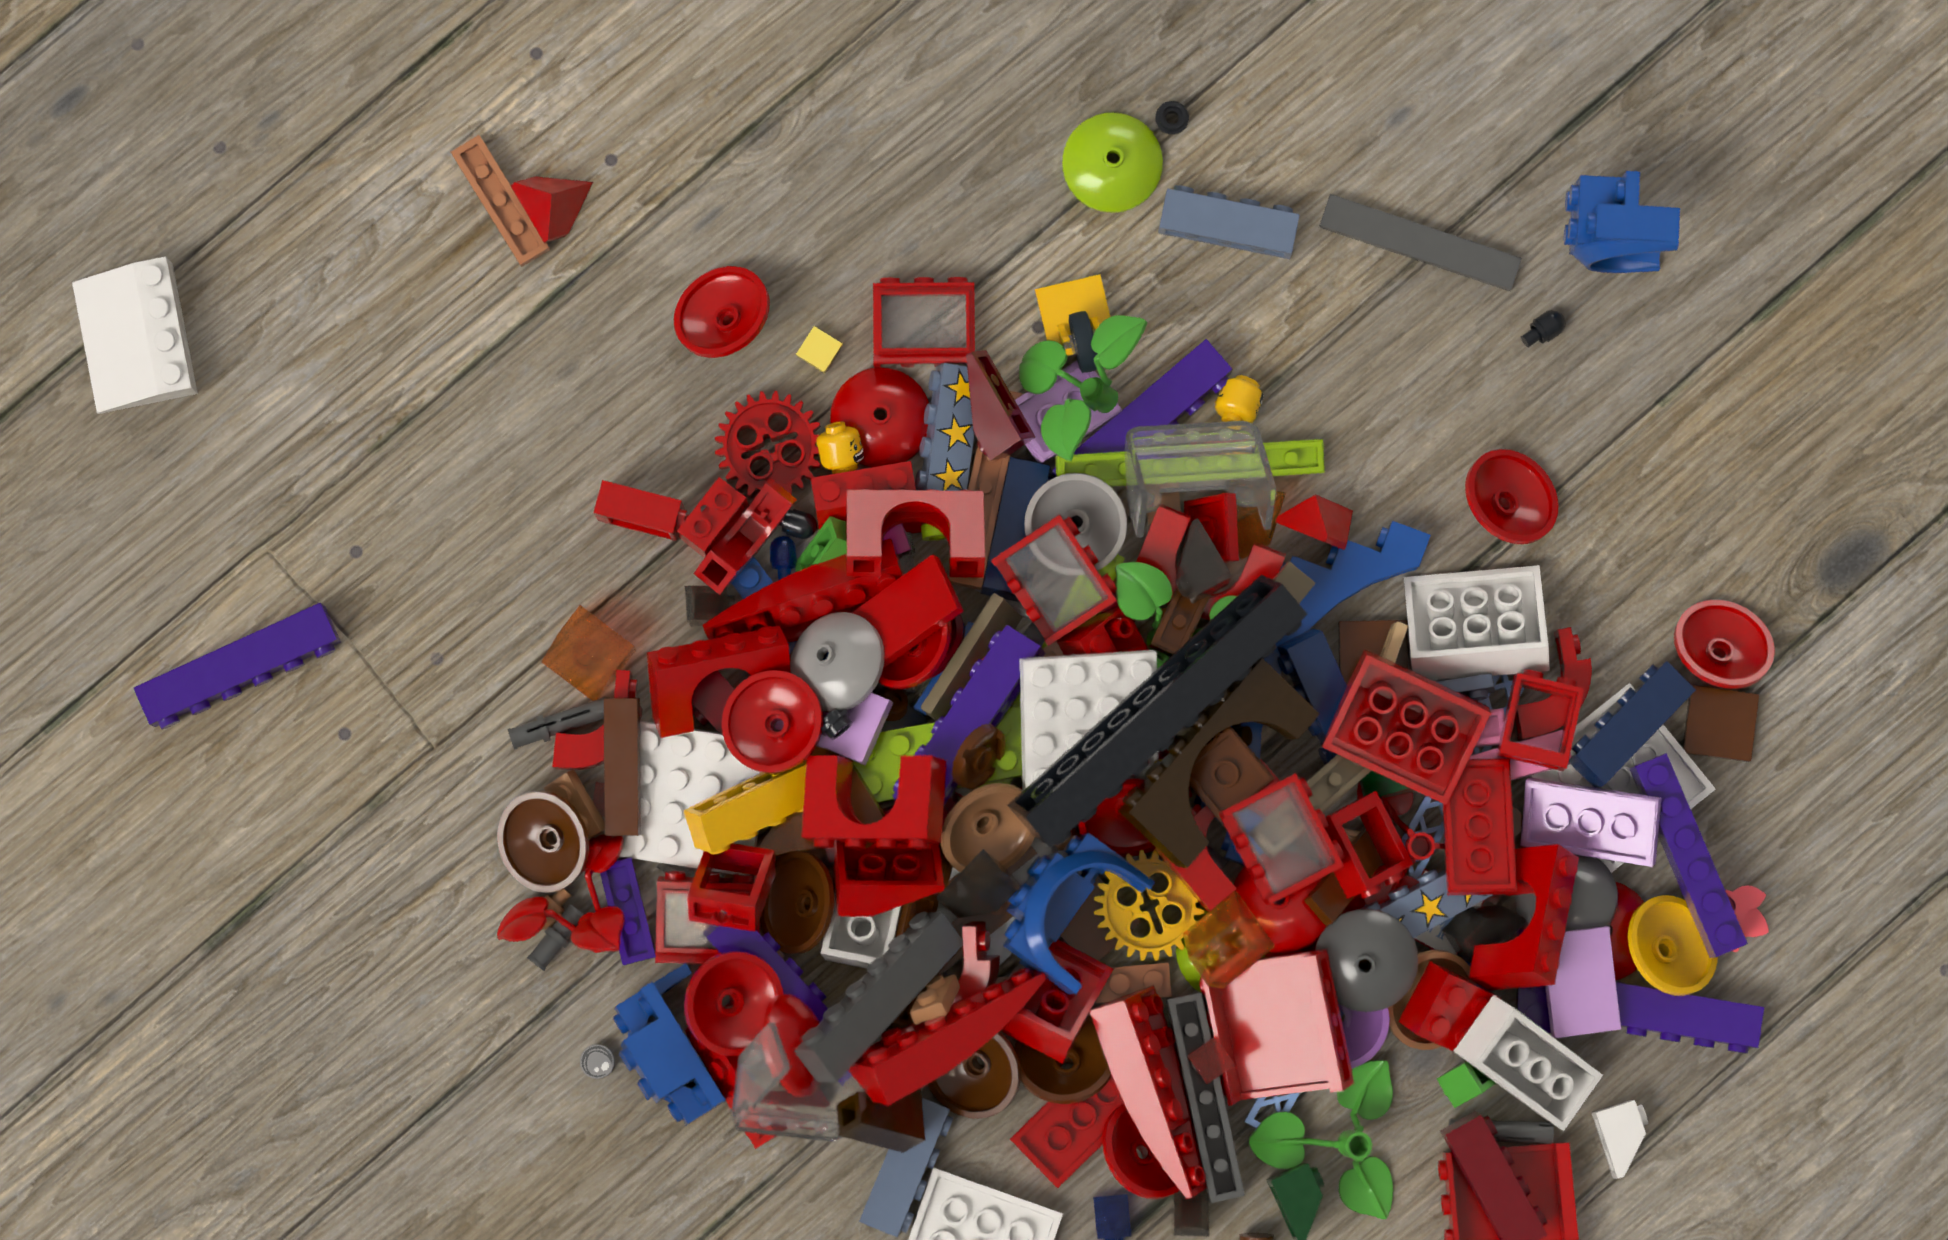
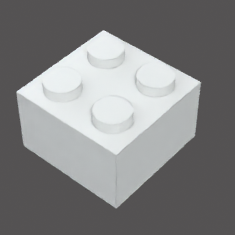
M835 895L833 918L824 935L820 954L827 961L867 968L871 962L882 957L888 951L889 943L895 938L902 906L875 916H838Z

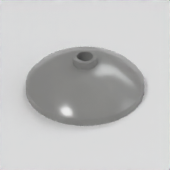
M1067 473L1050 479L1035 492L1025 514L1024 527L1026 536L1058 514H1061L1063 519L1068 516L1073 517L1077 515L1083 519V524L1077 527L1080 534L1076 538L1083 548L1089 545L1100 562L1094 565L1096 569H1102L1116 557L1126 537L1127 516L1120 497L1111 486L1089 474ZM1055 528L1029 544L1034 555L1048 568L1066 575H1085V572Z
M837 612L825 615L807 627L799 637L792 652L790 672L801 678L814 690L821 703L822 712L830 713L834 709L841 712L852 709L872 693L881 677L884 666V647L881 637L870 622L856 614ZM829 652L827 659L823 661L825 654Z

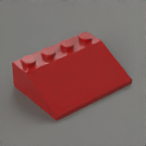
M1364 649L1348 682L1322 747L1447 805L1491 715V711L1488 706Z

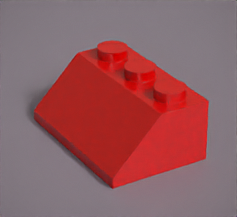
M911 461L810 478L819 530L830 516L846 522L847 490L862 488L869 490H916ZM921 522L903 523L907 535L921 533Z

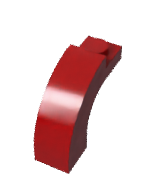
M768 480L742 516L710 550L693 574L720 595L767 542L797 499L774 480Z
M1571 627L1557 629L1553 633L1560 665V677L1577 681V687L1585 688L1581 702L1582 706L1591 684V658L1577 660L1576 655L1581 654L1578 634L1573 635ZM1551 694L1542 701L1518 705L1515 716L1518 741L1546 735L1562 727L1565 724L1570 698Z
M616 670L614 698H636L638 680L632 679L631 671ZM640 706V720H641V717H642V710H643V708H642L641 706ZM604 724L599 729L588 734L556 733L553 768L560 770H586L604 764Z
M971 921L962 926L964 966L961 977L958 980L960 988L952 1005L981 992L996 982L1000 966V955H987L991 945L990 932L986 931L985 921Z

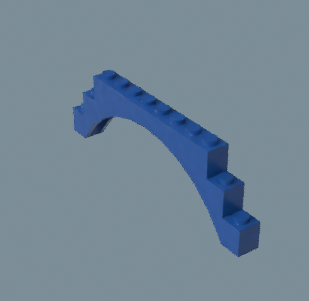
M1392 521L1388 528L1382 527L1375 546L1381 548L1380 552L1349 540L1345 550L1332 545L1326 563L1331 565L1330 569L1292 556L1290 562L1316 584L1299 603L1308 614L1301 620V627L1293 634L1285 635L1276 645L1278 646L1308 631L1335 606L1368 586L1417 570L1431 535ZM1276 647L1275 651L1264 658V660L1278 674H1281L1282 669L1277 659L1281 655ZM1243 722L1241 726H1249L1252 730L1253 740L1249 747L1260 760L1263 725L1255 722ZM1197 794L1194 803L1204 808L1206 804ZM1248 809L1237 813L1247 834L1263 820L1258 814ZM1226 832L1221 849L1226 851L1224 858L1245 866L1228 832ZM1248 834L1258 855L1265 854ZM1285 897L1274 903L1277 905L1284 903Z

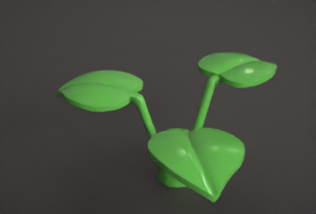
M1116 315L1107 318L1098 326L1093 335L1091 347L1097 353L1094 357V363L1101 379L1097 377L1087 378L1081 382L1061 370L1067 361L1068 355H1066L1065 348L1055 341L1039 342L1032 346L1023 356L1022 362L1019 365V379L1022 387L1028 392L1042 394L1048 391L1055 384L1057 375L1080 388L1081 397L1084 401L1066 399L1064 405L1052 406L1042 420V438L1049 449L1061 458L1072 461L1077 446L1089 428L1091 422L1090 409L1100 413H1108L1116 406L1118 393L1110 386L1112 380L1107 377L1104 368L1108 370L1114 369L1129 357L1148 322L1145 319Z
M1140 562L1118 564L1115 567L1117 587L1115 593L1121 611L1127 617L1135 620H1146L1154 612L1156 613L1155 621L1152 623L1153 629L1147 635V645L1149 647L1162 619L1163 612L1159 606L1165 605L1172 598L1171 584L1162 571L1151 565ZM1226 596L1217 600L1210 610V621L1237 596ZM1202 628L1196 629V630L1194 631L1192 637H1193L1197 632H1199ZM1149 647L1150 650L1157 652V657H1159L1157 658L1158 669L1169 657Z
M1372 1060L1352 1068L1354 1084L1344 1091L1337 1092V1100L1341 1106L1352 1109L1350 1117L1354 1130L1342 1132L1337 1141L1303 1138L1305 1133L1303 1122L1293 1113L1283 1111L1275 1112L1266 1117L1250 1136L1249 1146L1256 1157L1265 1164L1278 1169H1290L1301 1164L1305 1157L1303 1144L1338 1148L1343 1156L1354 1159L1352 1161L1354 1168L1346 1170L1339 1180L1338 1191L1344 1205L1357 1213L1380 1219L1388 1218L1393 1199L1391 1173L1382 1160L1373 1156L1367 1157L1372 1150V1141L1367 1134L1363 1133L1364 1127L1360 1125L1357 1118L1358 1114L1364 1119L1374 1120L1383 1116L1390 1108L1393 1098V1087L1387 1061Z

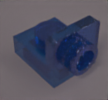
M1128 1194L1093 1197L1097 1239L1125 1240V1237L1132 1236Z

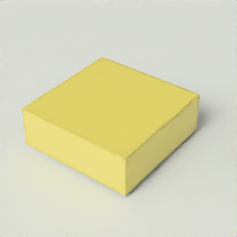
M814 326L796 353V356L825 374L843 344Z

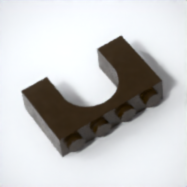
M890 1024L884 1032L899 1027ZM881 1035L872 1044L881 1040ZM921 1088L889 1106L873 1102L867 1093L860 1091L836 1104L838 1133L841 1137L902 1153L925 1141Z

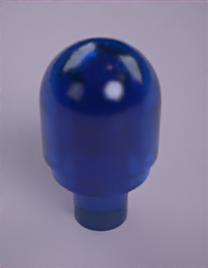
M778 536L773 539L769 547L770 564H772V569L778 571V580L790 575L791 569L796 567V545L787 536Z

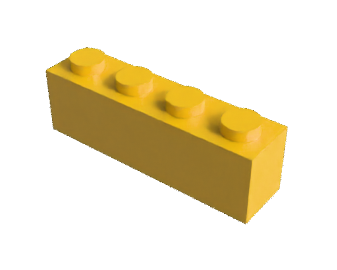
M807 759L798 766L784 772L755 775L683 810L695 848L710 854H719L728 850L730 844L738 840L751 839L758 835V830L767 826L780 825L787 820V816L795 812H803Z

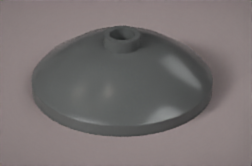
M1576 855L1579 857L1578 869L1565 931L1602 926L1609 927L1618 906V890L1612 873L1600 859ZM1535 893L1515 895L1516 911L1525 929L1534 915L1536 907Z
M1356 909L1341 914L1333 924L1326 926L1316 945L1315 950L1327 949L1338 1004L1351 1010L1373 1012L1394 1005L1407 994L1417 974L1418 952L1411 933L1397 918L1380 910ZM1368 959L1372 967L1369 970H1363L1359 967V961Z

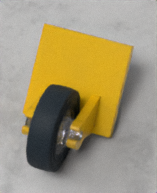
M1101 274L1035 289L1046 340L1061 344L1068 356L1076 354L1082 373L1096 371L1094 357L1097 353L1092 350L1091 341L1098 326L1104 320L1111 317Z

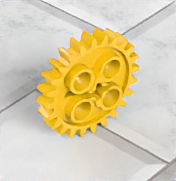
M1140 850L1139 860L1134 861L1132 856L1127 854L1126 861L1149 878L1151 875L1159 873L1167 879L1168 885L1164 892L1156 893L1151 889L1145 888L1149 899H1156L1158 901V906L1154 908V911L1161 924L1163 933L1158 934L1156 932L1149 912H1142L1139 906L1144 903L1141 893L1123 879L1108 871H1105L1104 875L1109 880V883H1098L1097 885L1098 888L1105 892L1104 896L1094 897V901L1103 904V908L1094 911V915L1104 916L1105 919L1097 927H1108L1110 932L1104 939L1107 941L1115 937L1118 940L1114 948L1116 951L1124 945L1127 946V957H1131L1135 950L1139 951L1141 961H1144L1147 952H1152L1154 960L1158 961L1159 951L1164 950L1166 955L1171 957V946L1175 945L1180 950H1183L1185 948L1181 939L1183 937L1189 940L1194 939L1189 929L1190 927H1201V924L1194 920V915H1202L1204 910L1196 908V903L1199 901L1165 861L1159 860V855L1155 850L1151 859H1146L1143 850ZM1130 887L1135 891L1136 901L1133 905L1123 906L1118 902L1117 892L1120 888ZM1175 905L1179 908L1181 919L1178 923L1171 925L1163 920L1162 910L1164 907ZM1142 918L1148 922L1150 930L1147 936L1137 938L1131 933L1130 925L1134 919Z

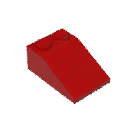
M835 842L833 876L838 916H875L944 891L939 843H929L928 849L908 848V843H897V849L877 848L876 843L867 849H855L845 847V843Z
M1057 939L1056 942L1049 946L1050 953L1061 967L1082 984V987L1076 994H1067L1053 982L1046 979L1025 1006L1003 1027L1002 1032L1063 1064L1090 1015V1010L1094 1008L1114 969Z

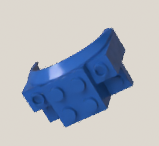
M1626 171L1622 177L1580 175L1576 183L1571 185L1570 191L1566 192L1565 211L1571 212L1569 224H1565L1564 245H1569V255H1573L1590 271L1601 273L1660 271V252L1676 251L1678 249L1680 208L1639 206V171Z
M1090 833L1082 834L1080 838L1075 835L1064 849V852L1068 854L1066 857H1063L1058 852L1044 855L1042 858L1038 856L1027 870L1030 877L1022 886L1018 884L1007 898V901L1011 904L1006 911L1016 919L1004 933V936L1008 939L1003 946L1021 959L1019 963L1030 970L1044 972L1048 980L1067 994H1076L1082 987V984L1057 963L1050 953L1049 946L1057 941L1092 892L1098 875H1103L1105 871L1111 872L1140 893L1145 888L1150 890L1155 883L1154 880L1143 874ZM1081 870L1083 873L1080 876L1076 872Z
M685 963L656 982H651L642 987L638 993L615 1006L614 1009L617 1015L613 1016V1020L623 1035L628 1032V1037L620 1045L622 1050L619 1056L629 1071L635 1068L641 1078L638 1080L637 1085L646 1100L648 1101L653 1098L656 1104L663 1099L670 1102L667 1104V1108L675 1121L678 1123L683 1120L687 1126L724 1103L726 1099L715 1085L661 997L692 974ZM654 1015L656 1020L647 1025L648 1017ZM749 1071V1075L757 1082L758 1079L753 1071ZM692 1080L696 1084L692 1089L683 1087Z

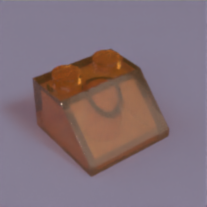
M579 605L559 631L541 662L590 700L595 701L601 697L614 680L616 670H621L637 649L600 619Z

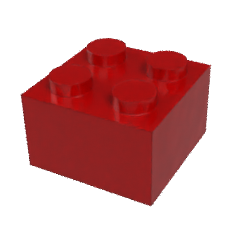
M1429 961L1398 1022L1416 1035L1454 1051L1492 996L1501 998L1480 984Z

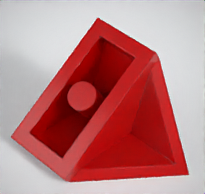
M535 176L514 182L510 186L541 239L546 243L569 234L593 182Z
M1315 494L1278 515L1275 523L1345 550L1353 510Z

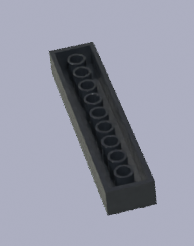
M1260 575L1007 806L1033 836L1050 848L1064 843L1071 836V830L1080 821L1085 822L1093 817L1098 810L1097 806L1102 801L1117 795L1123 788L1122 783L1132 774L1137 775L1148 766V760L1157 751L1162 752L1171 746L1175 740L1174 736L1180 730L1194 725L1200 718L1199 713L1208 705H1214L1225 696V690L1234 681L1239 682L1251 672L1250 667L1260 658L1264 659L1272 654L1277 647L1276 643L1285 635L1289 636L1296 632L1302 625L1301 620L1308 614L1282 583Z

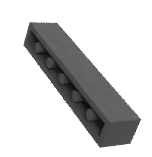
M921 912L914 916L909 923L910 927L902 935L897 936L889 943V949L882 957L869 964L867 967L868 972L861 980L854 982L846 989V996L824 1013V1019L820 1024L803 1035V1042L794 1052L817 1082H838L963 946L962 938L943 912Z
M1196 993L1168 999L1166 1004L1175 1037L1177 1056L1202 1168L1205 1173L1208 1200L1210 1203L1243 1197L1245 1193L1202 994Z

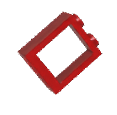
M718 477L677 530L681 540L705 558L748 508L747 498ZM706 505L705 509L701 512V507Z
M604 480L601 482L593 512L600 522L674 541L678 539L679 534L677 530L689 516L682 500Z
M1524 669L1523 674L1517 673L1513 678L1496 756L1564 771L1567 769L1585 688L1577 687V681L1557 677L1555 682L1543 679L1544 674L1541 672ZM1522 687L1570 698L1559 752L1510 741Z
M1377 791L1361 797L1325 817L1329 826L1325 830L1330 840H1337L1345 858L1341 859L1344 866L1334 871V874L1347 899L1361 894L1362 898L1365 899L1381 890L1379 886L1381 882L1384 881L1385 885L1388 886L1404 878L1402 871L1414 865ZM1360 816L1386 869L1370 878L1342 826Z
M732 843L729 845L730 848L719 854H710L704 851L687 895L688 921L755 932L776 875L775 850ZM712 869L757 875L750 896L705 889Z

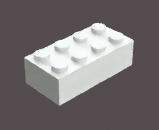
M1494 995L1453 1051L1562 1131L1566 1129L1603 1076L1518 1010Z

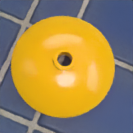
M1660 895L1645 901L1635 910L1628 927V945L1634 964L1641 975L1652 986L1670 995L1685 996L1704 988L1715 973L1718 957H1709L1686 901L1675 896Z

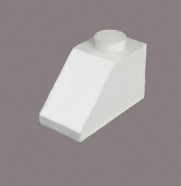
M1629 1100L1592 1112L1612 1177L1616 1179L1625 1176L1646 1134L1644 1125L1648 1124V1119L1643 1106H1637L1635 1100Z

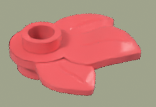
M1748 885L1741 886L1732 892L1725 890L1744 936L1758 937L1767 934L1769 931L1767 922L1762 913L1757 909L1764 901L1766 894L1758 888ZM1739 948L1732 950V952H1738Z

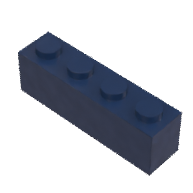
M1010 457L980 594L992 596L995 593L1004 599L1020 602L1010 590L1006 580L996 565L994 566L991 559L1026 537L1024 522L1028 504L1035 492L1044 483L1054 478L1048 476L1049 465ZM1028 545L1011 556L1010 560L1031 590L1034 574L1028 573L1030 560L1036 562L1037 557Z
M1310 629L1278 645L1277 649L1281 656L1277 657L1284 674L1290 676L1294 685L1293 688L1320 714L1309 726L1308 730L1313 736H1317L1321 745L1318 752L1323 763L1326 765L1337 754L1323 748L1322 744L1347 685L1323 631Z
M1666 661L1659 667L1652 664L1639 677L1643 683L1635 691L1630 687L1616 701L1620 707L1613 714L1607 711L1596 721L1594 726L1598 730L1590 738L1585 734L1571 748L1575 754L1568 762L1594 788L1604 786L1696 690L1669 662Z

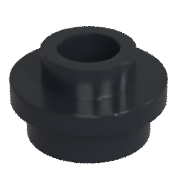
M1177 101L1165 102L1156 112V125L1165 134H1179L1188 125L1189 113L1186 107ZM1174 113L1178 117V122L1170 124L1166 121V116Z
M837 709L831 711L823 718L824 726L821 728V734L823 736L828 735L831 740L841 736L853 724L849 719L850 713L847 710L839 712Z

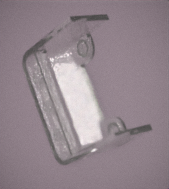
M1247 421L1140 426L1134 427L1127 432L1125 439L1127 503L1136 537H1143L1146 513L1154 512L1160 507L1161 493L1225 489L1226 493H1236V505L1240 507L1257 506L1264 530L1271 529L1277 488L1262 437L1256 425Z
M769 1022L744 1049L738 1059L731 1113L736 1129L744 1132L820 1141H835L843 1138L838 1133L836 1104L857 1091L866 1092L851 1073L847 1071L838 1082H822L818 1091L813 1095L800 1098L790 1094L779 1082L790 1070V1066L776 1025ZM878 1037L872 1044L878 1042L881 1038Z

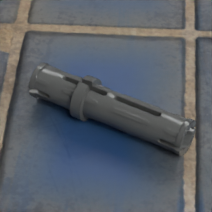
M605 696L547 717L540 715L536 717L537 720L512 729L509 728L508 733L514 750L542 739L544 742L550 741V737L556 735V733H563L604 719Z
M1449 1119L1448 1126L1460 1119ZM1492 1120L1498 1132L1493 1136L1496 1141L1553 1143L1554 1126L1550 1122Z

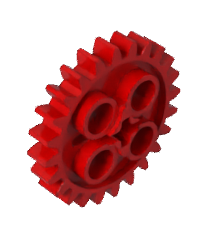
M760 391L759 401L756 402L748 394V405L744 407L736 401L735 406L738 412L736 414L728 411L725 412V416L730 421L729 424H718L719 429L725 433V436L715 437V442L722 444L724 447L716 450L715 455L726 458L718 466L720 469L730 468L725 477L726 480L731 481L737 478L738 481L735 486L737 491L741 490L745 485L748 486L747 495L750 498L756 490L760 491L770 479L774 480L791 495V487L794 485L804 490L801 479L805 477L811 480L810 478L814 476L809 470L810 467H821V464L814 459V456H819L818 447L815 445L819 435H814L813 433L821 425L819 422L809 423V420L814 415L813 411L810 410L802 413L803 401H799L795 406H792V396L790 394L783 401H779L778 391H774L771 399H766L765 393ZM775 416H783L788 420V426L781 432H775L769 427L771 419ZM744 429H752L757 434L755 442L751 445H743L738 441V436ZM796 432L798 434L794 439L776 444L775 452L769 453L767 449L755 453L750 458L742 459L741 457L746 452L763 448L765 446V439L770 438L773 443L791 433ZM791 446L797 447L801 451L800 459L794 463L786 462L782 458L784 450ZM757 460H765L770 464V470L763 476H756L751 471L753 463Z

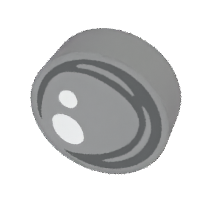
M595 1044L583 1051L580 1057V1066L588 1077L601 1079L612 1072L615 1066V1058L608 1047Z

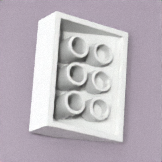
M166 256L131 263L72 282L98 414L198 394L173 263Z
M1539 565L1404 577L1413 672L1436 681L1491 673L1492 676L1523 673L1524 669L1538 672L1550 671L1549 646Z

